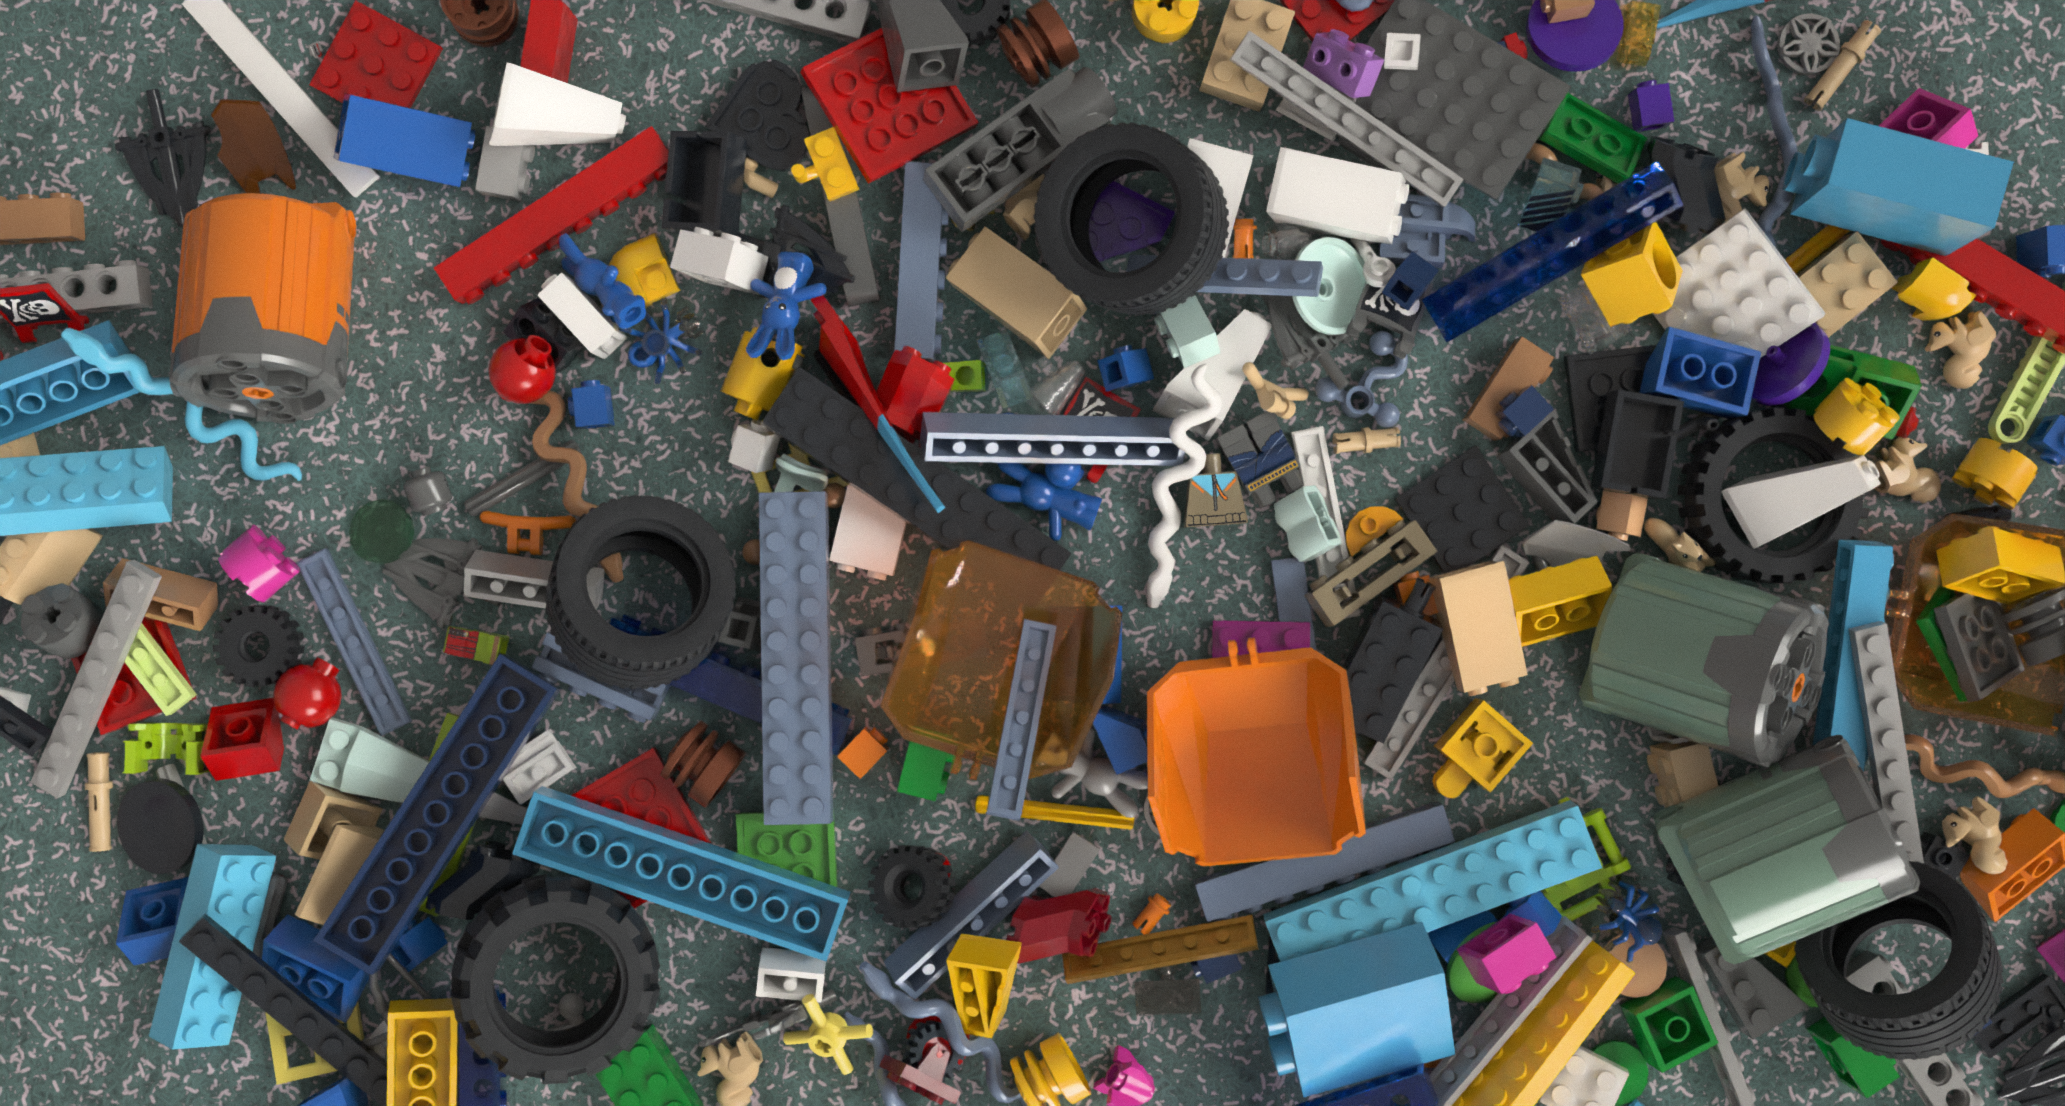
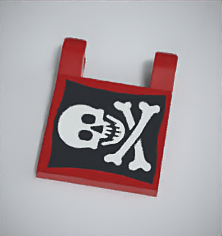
M49 283L0 288V315L15 328L22 343L37 342V338L33 335V330L38 329L40 325L67 323L68 328L81 331L85 329L84 324H89V318L86 315H79Z
M1085 377L1063 415L1137 417L1141 409L1111 391L1106 392L1103 386ZM1093 464L1086 478L1092 483H1097L1108 465Z

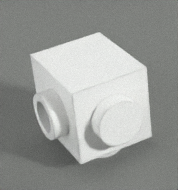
M752 420L751 423L738 425L731 438L732 449L728 462L754 473L772 470L780 437L761 425V420Z

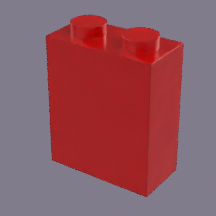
M531 0L520 67L568 83L578 19L562 0Z

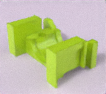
M137 722L128 724V731H138V739L123 741L125 742V766L123 773L136 774L148 771V760L170 759L171 754H176V759L186 761L185 775H199L210 772L209 770H203L204 762L200 757L204 742L202 740V731H206L208 723ZM171 729H176V734H171Z

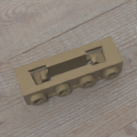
M1403 520L1395 523L1396 525L1386 530L1389 535L1380 542L1377 538H1374L1360 549L1363 554L1353 560L1349 556L1335 566L1337 572L1327 578L1324 574L1309 584L1312 590L1304 596L1325 627L1336 625L1438 552L1416 520L1407 523ZM1398 542L1400 544L1398 547L1390 550V547ZM1388 553L1395 562L1404 559L1408 554L1410 555L1401 564L1390 565L1352 593L1346 585L1337 588L1334 592L1332 590L1339 583L1352 580ZM1349 597L1352 598L1346 603H1344L1342 606H1340V602Z

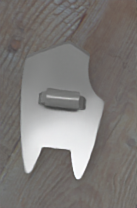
M1554 520L1526 537L1523 542L1525 555L1529 554L1544 558L1550 563L1551 567L1568 564L1579 558L1586 559L1593 556H1598L1599 560H1601L1606 551H1629L1631 549L1629 544L1613 536L1581 525ZM1602 564L1607 575L1614 574L1613 569Z

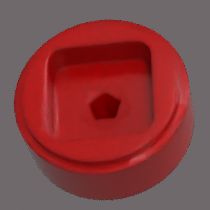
M1910 407L1895 436L1906 438L1912 431L1917 429L1919 419L1916 416V407Z

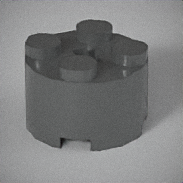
M64 583L48 586L35 595H29L21 604V609L23 610L21 628L25 638L50 654L63 659L79 657L88 651L89 644L92 642L103 617V612L97 604Z

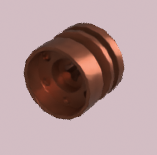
M440 0L442 10L462 39L472 45L482 47L499 45L510 38L518 26L519 9L516 0ZM485 5H487V7L489 8L488 11L483 10L485 8ZM478 9L482 10L480 15L477 12Z
M1040 0L1026 9L1029 26L1026 27L1016 17L1010 19L1015 35L1005 24L997 28L1006 58L1015 72L1032 88L1040 84L1036 70L1045 79L1051 77L1047 63L1048 60H1051L1057 68L1062 70L1078 60L1080 56L1066 25L1047 0Z
M700 720L673 747L660 776L668 780L679 770L680 774L673 785L679 788L689 778L693 780L694 783L689 790L688 796L706 808L732 776L745 757L746 752L729 740L718 750L714 748L713 745L719 733L713 730L703 740L702 736L708 725Z

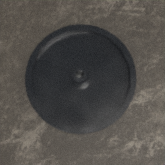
M163 778L148 780L133 786L120 803L117 815L118 834L125 852L135 864L146 871L165 874L181 869L193 861L197 844H202L204 825L197 802L182 785Z

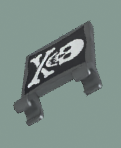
M1365 282L1346 334L1357 338L1360 332L1365 329L1367 319L1401 334L1393 350V355L1404 359L1406 354L1412 351L1415 335L1434 284L1430 283L1422 296L1407 311L1382 293L1385 286L1373 287Z

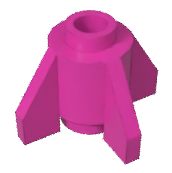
M1120 1045L1116 1046L1113 1062L1115 1063L1111 1065L1105 1078L1103 1077L1094 1082L1093 1088L1103 1094H1108L1106 1104L1108 1106H1141L1148 1102L1154 1094L1153 1077L1137 1062L1128 1049Z

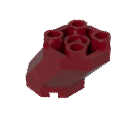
M1093 888L1049 899L1033 895L1032 898L1024 897L1010 926L1016 928L1014 937L1007 935L1006 939L1022 943L1017 963L1020 964L1067 952L1078 956L1093 957L1101 933H1106L1111 924L1112 916L1107 914L1110 895L1106 891Z

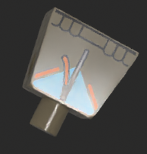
M1206 454V462L1202 469V474H1197L1193 478L1188 479L1184 528L1248 523L1237 473L1221 471L1220 454Z

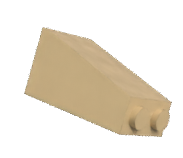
M984 227L980 233H976L970 239L968 249L961 258L956 259L951 264L946 279L955 289L1048 360L1087 310L1081 298L1073 294L1072 291L1067 290L1062 283L1056 280V276L987 227Z
M1487 561L1429 578L1430 583L1436 586L1435 591H1433L1438 610L1436 615L1443 628L1442 636L1457 691L1468 692L1469 696H1475L1488 692L1487 686L1499 683L1501 688L1519 683V677L1528 675L1504 561Z

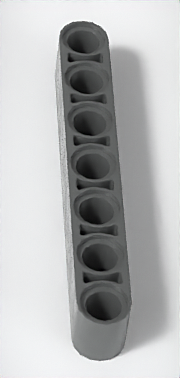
M810 88L801 89L810 135L812 136L832 128L831 122ZM837 134L850 165L849 152L843 144L842 140L840 139L839 135ZM821 183L835 251L847 256L846 261L843 262L850 274L855 276L853 283L847 282L843 284L848 307L880 300V295L877 291V281L869 254L870 249L866 230H864L863 216L857 193L855 191L829 202Z

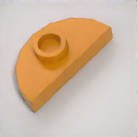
M1384 506L1368 507L1357 512L1349 521L1345 532L1349 555L1351 557L1361 551L1360 548L1374 538H1379L1387 532L1388 528L1396 525L1395 523L1404 519L1395 510Z

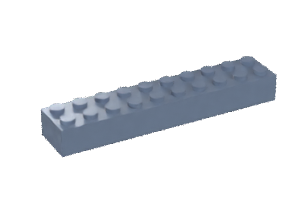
M825 491L759 493L764 825L831 824L833 821L828 494Z

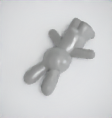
M1086 726L1082 730L1081 749L1056 733L1050 735L1037 763L1067 775L1052 788L1051 794L1054 798H1061L1081 781L1089 792L1104 796L1123 816L1132 818L1137 815L1138 808L1136 803L1117 788V784H1123L1139 790L1147 789V773L1129 769L1116 775L1109 759L1093 758L1095 732L1090 726Z

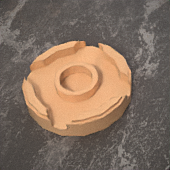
M1619 934L1609 940L1604 949L1635 973L1620 995L1632 998L1648 996L1659 989L1666 978L1667 961L1664 951L1658 943L1643 945L1641 949L1634 952L1633 961L1630 962L1628 961V948L1635 944V940L1629 934V939L1626 942L1615 946L1613 941L1622 935Z

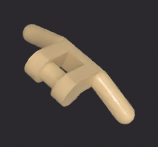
M1246 362L1242 367L1247 379L1256 390L1261 408L1270 413L1275 412L1277 416L1283 419H1289L1294 415L1296 406L1293 401H1304L1309 396L1305 388H1282L1263 379L1252 362Z

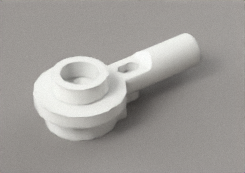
M1351 238L1350 241L1365 261L1363 275L1366 282L1373 287L1386 286L1396 271L1394 263L1387 258L1377 257L1366 240Z

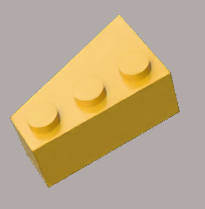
M961 933L946 962L957 1012L965 1034L986 1038L993 1037L1007 1010L1022 945L1021 942Z

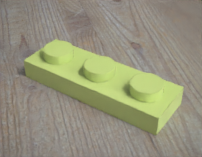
M141 623L124 662L166 716L172 715L197 694Z

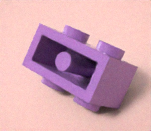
M1331 29L1328 33H1316L1303 68L1326 84L1352 98L1370 96L1385 59L1375 55L1374 48L1366 44H1355L1349 41V35L1342 31Z

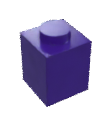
M1657 80L1641 82L1637 84L1636 89L1628 94L1634 131L1642 132L1662 129L1675 122L1669 83L1657 85Z

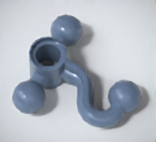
M1386 331L1374 333L1369 341L1371 351L1379 356L1393 355L1396 345L1393 336ZM1407 354L1404 359L1394 356L1395 363L1392 366H1378L1368 369L1360 378L1358 385L1349 391L1344 389L1338 390L1330 377H1323L1316 383L1315 393L1324 402L1340 401L1341 410L1349 418H1360L1368 413L1375 417L1376 422L1380 426L1392 427L1399 421V409L1396 405L1389 402L1381 403L1380 405L1374 403L1375 398L1370 387L1373 381L1377 379H1394L1402 375L1408 364ZM1356 394L1363 398V410L1353 408L1350 402L1352 395Z

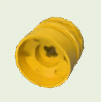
M1059 1032L1040 1042V1049L1043 1055L1041 1060L1029 1049L1024 1051L1028 1067L1019 1056L1010 1059L1016 1086L1028 1106H1047L1046 1102L1050 1106H1061L1058 1098L1060 1094H1063L1071 1104H1075L1091 1095V1089L1080 1065Z

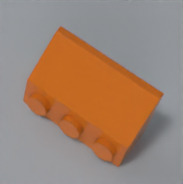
M2035 808L2026 815L2020 814L2012 821L2010 827L2001 834L2002 841L1999 848L2004 850L2008 860L2004 872L1992 875L1981 871L1973 863L1971 854L1960 872L1963 884L1994 922L1998 921L2065 867V833Z

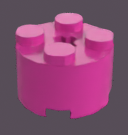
M254 524L226 547L218 558L220 565L232 580L238 578L245 586L249 587L245 592L263 603L300 572L299 566L291 558L285 557L282 554L286 550L284 545L273 535L267 538L263 531Z

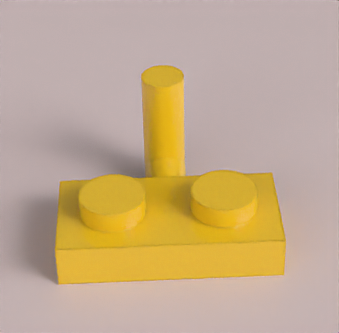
M834 127L804 139L814 165L806 168L801 164L792 166L791 172L798 183H805L819 177L829 202L860 190Z

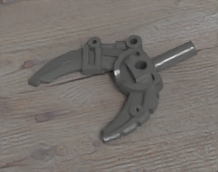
M830 989L822 993V1000L818 1002L820 1008L837 1000L835 992ZM788 1000L779 1003L778 1007L771 1009L766 1014L760 1015V1011L750 1013L743 1023L716 1033L700 1041L698 1044L699 1047H705L742 1030L746 1032L764 1026L763 1023L768 1022L770 1026L752 1034V1039L755 1041L805 1020L808 1012L802 1002Z

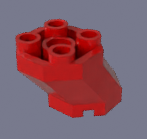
M904 346L902 351H894L876 393L896 433L912 444L915 440H918V447L921 448L920 434L923 412L942 411L954 385V378L949 375L952 369L946 364L937 360L930 363L922 359V354L916 349Z

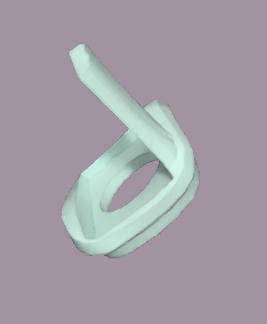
M786 454L777 457L775 464L781 475L774 492H793L795 485H799L811 492H821L827 487L828 477L826 471L803 464Z

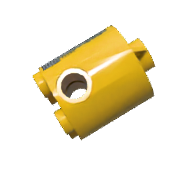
M757 327L752 328L751 332L744 331L720 390L722 393L738 399L734 408L735 412L755 420H759L762 410H770L796 370L802 366L805 355L801 353L803 347L795 343L793 356L788 360H781L776 353V342L771 340L766 350L773 351L777 356V363L774 367H766L761 361V355L758 358L749 357L746 347L758 330Z

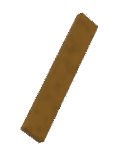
M1252 915L1101 942L1098 943L1093 957L1078 956L1070 952L1063 953L1062 957L1065 981L1067 984L1259 950L1254 919Z

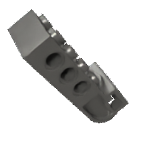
M1083 67L1076 73L1072 69H1068L926 168L923 181L960 231L963 232L1046 173L1053 160H1056L1059 156L1058 154L1068 144L1076 141V138L1085 135L1090 130L1095 131L1100 126L1106 127L1108 124H1111L1110 118L1117 111L1114 99L1104 82L1090 68Z

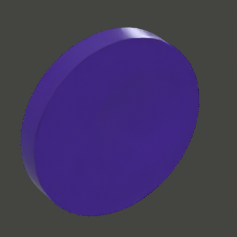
M1535 0L1526 22V34L1531 48L1545 63L1563 71L1581 72L1600 66L1613 55L1623 34V16L1616 1L1594 0L1595 5L1587 17L1549 24L1547 13H1543L1541 10L1540 0Z
M1813 323L1783 344L1769 347L1766 355L1760 358L1751 399L1762 405H1779L1789 402L1806 392L1821 376L1829 359L1830 342L1825 331L1816 323Z

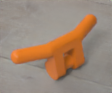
M487 510L480 514V520L483 523L508 528L507 552L509 554H519L520 551H528L531 555H542L544 543L543 530L571 528L572 524L576 521L575 517L571 515L553 517L513 516ZM520 529L530 530V539L521 538Z

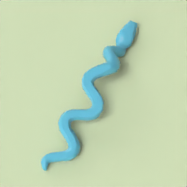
M66 328L61 333V337L76 355L85 362L96 365L101 371L107 374L129 371L134 387L141 393L147 395L173 394L169 377L151 376L145 360L137 355L122 354L117 357H110L100 341L85 333L71 328ZM187 401L185 426L190 436L201 443L208 444L215 443L231 435H238L242 442L240 452L241 468L248 477L254 480L266 481L274 477L291 474L297 481L302 479L300 467L295 463L280 462L269 466H259L257 464L258 437L256 430L247 421L231 419L214 427H205L202 423L203 406L197 407Z

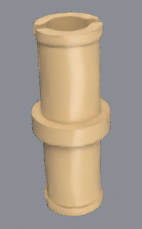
M1369 427L1361 428V431L1333 433L1332 442L1333 445L1336 444V447H1333L1335 454H1339L1341 452L1360 450L1364 453H1371L1373 449L1397 448L1401 445V436H1396V434H1400V430L1398 427L1371 430Z

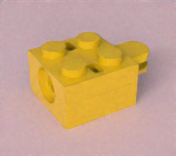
M1475 698L1433 746L1447 758V761L1434 774L1432 779L1433 786L1441 795L1454 799L1473 780L1479 787L1491 793L1531 747L1533 742L1487 702Z

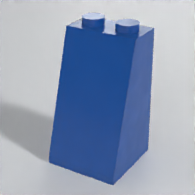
M344 93L333 158L345 163L460 187L461 180L466 181L468 177L470 163L465 161L467 148H473L475 130L471 129L472 122Z

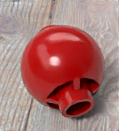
M530 335L527 339L517 338L509 340L495 350L489 362L488 374L493 388L503 400L518 404H528L540 400L550 391L555 381L556 368L550 354L552 351L551 345L540 336Z
M316 657L312 665L299 664L284 672L276 682L273 691L275 709L283 715L280 721L295 730H298L300 725L305 728H314L328 722L337 713L341 704L342 691L335 678L340 670Z

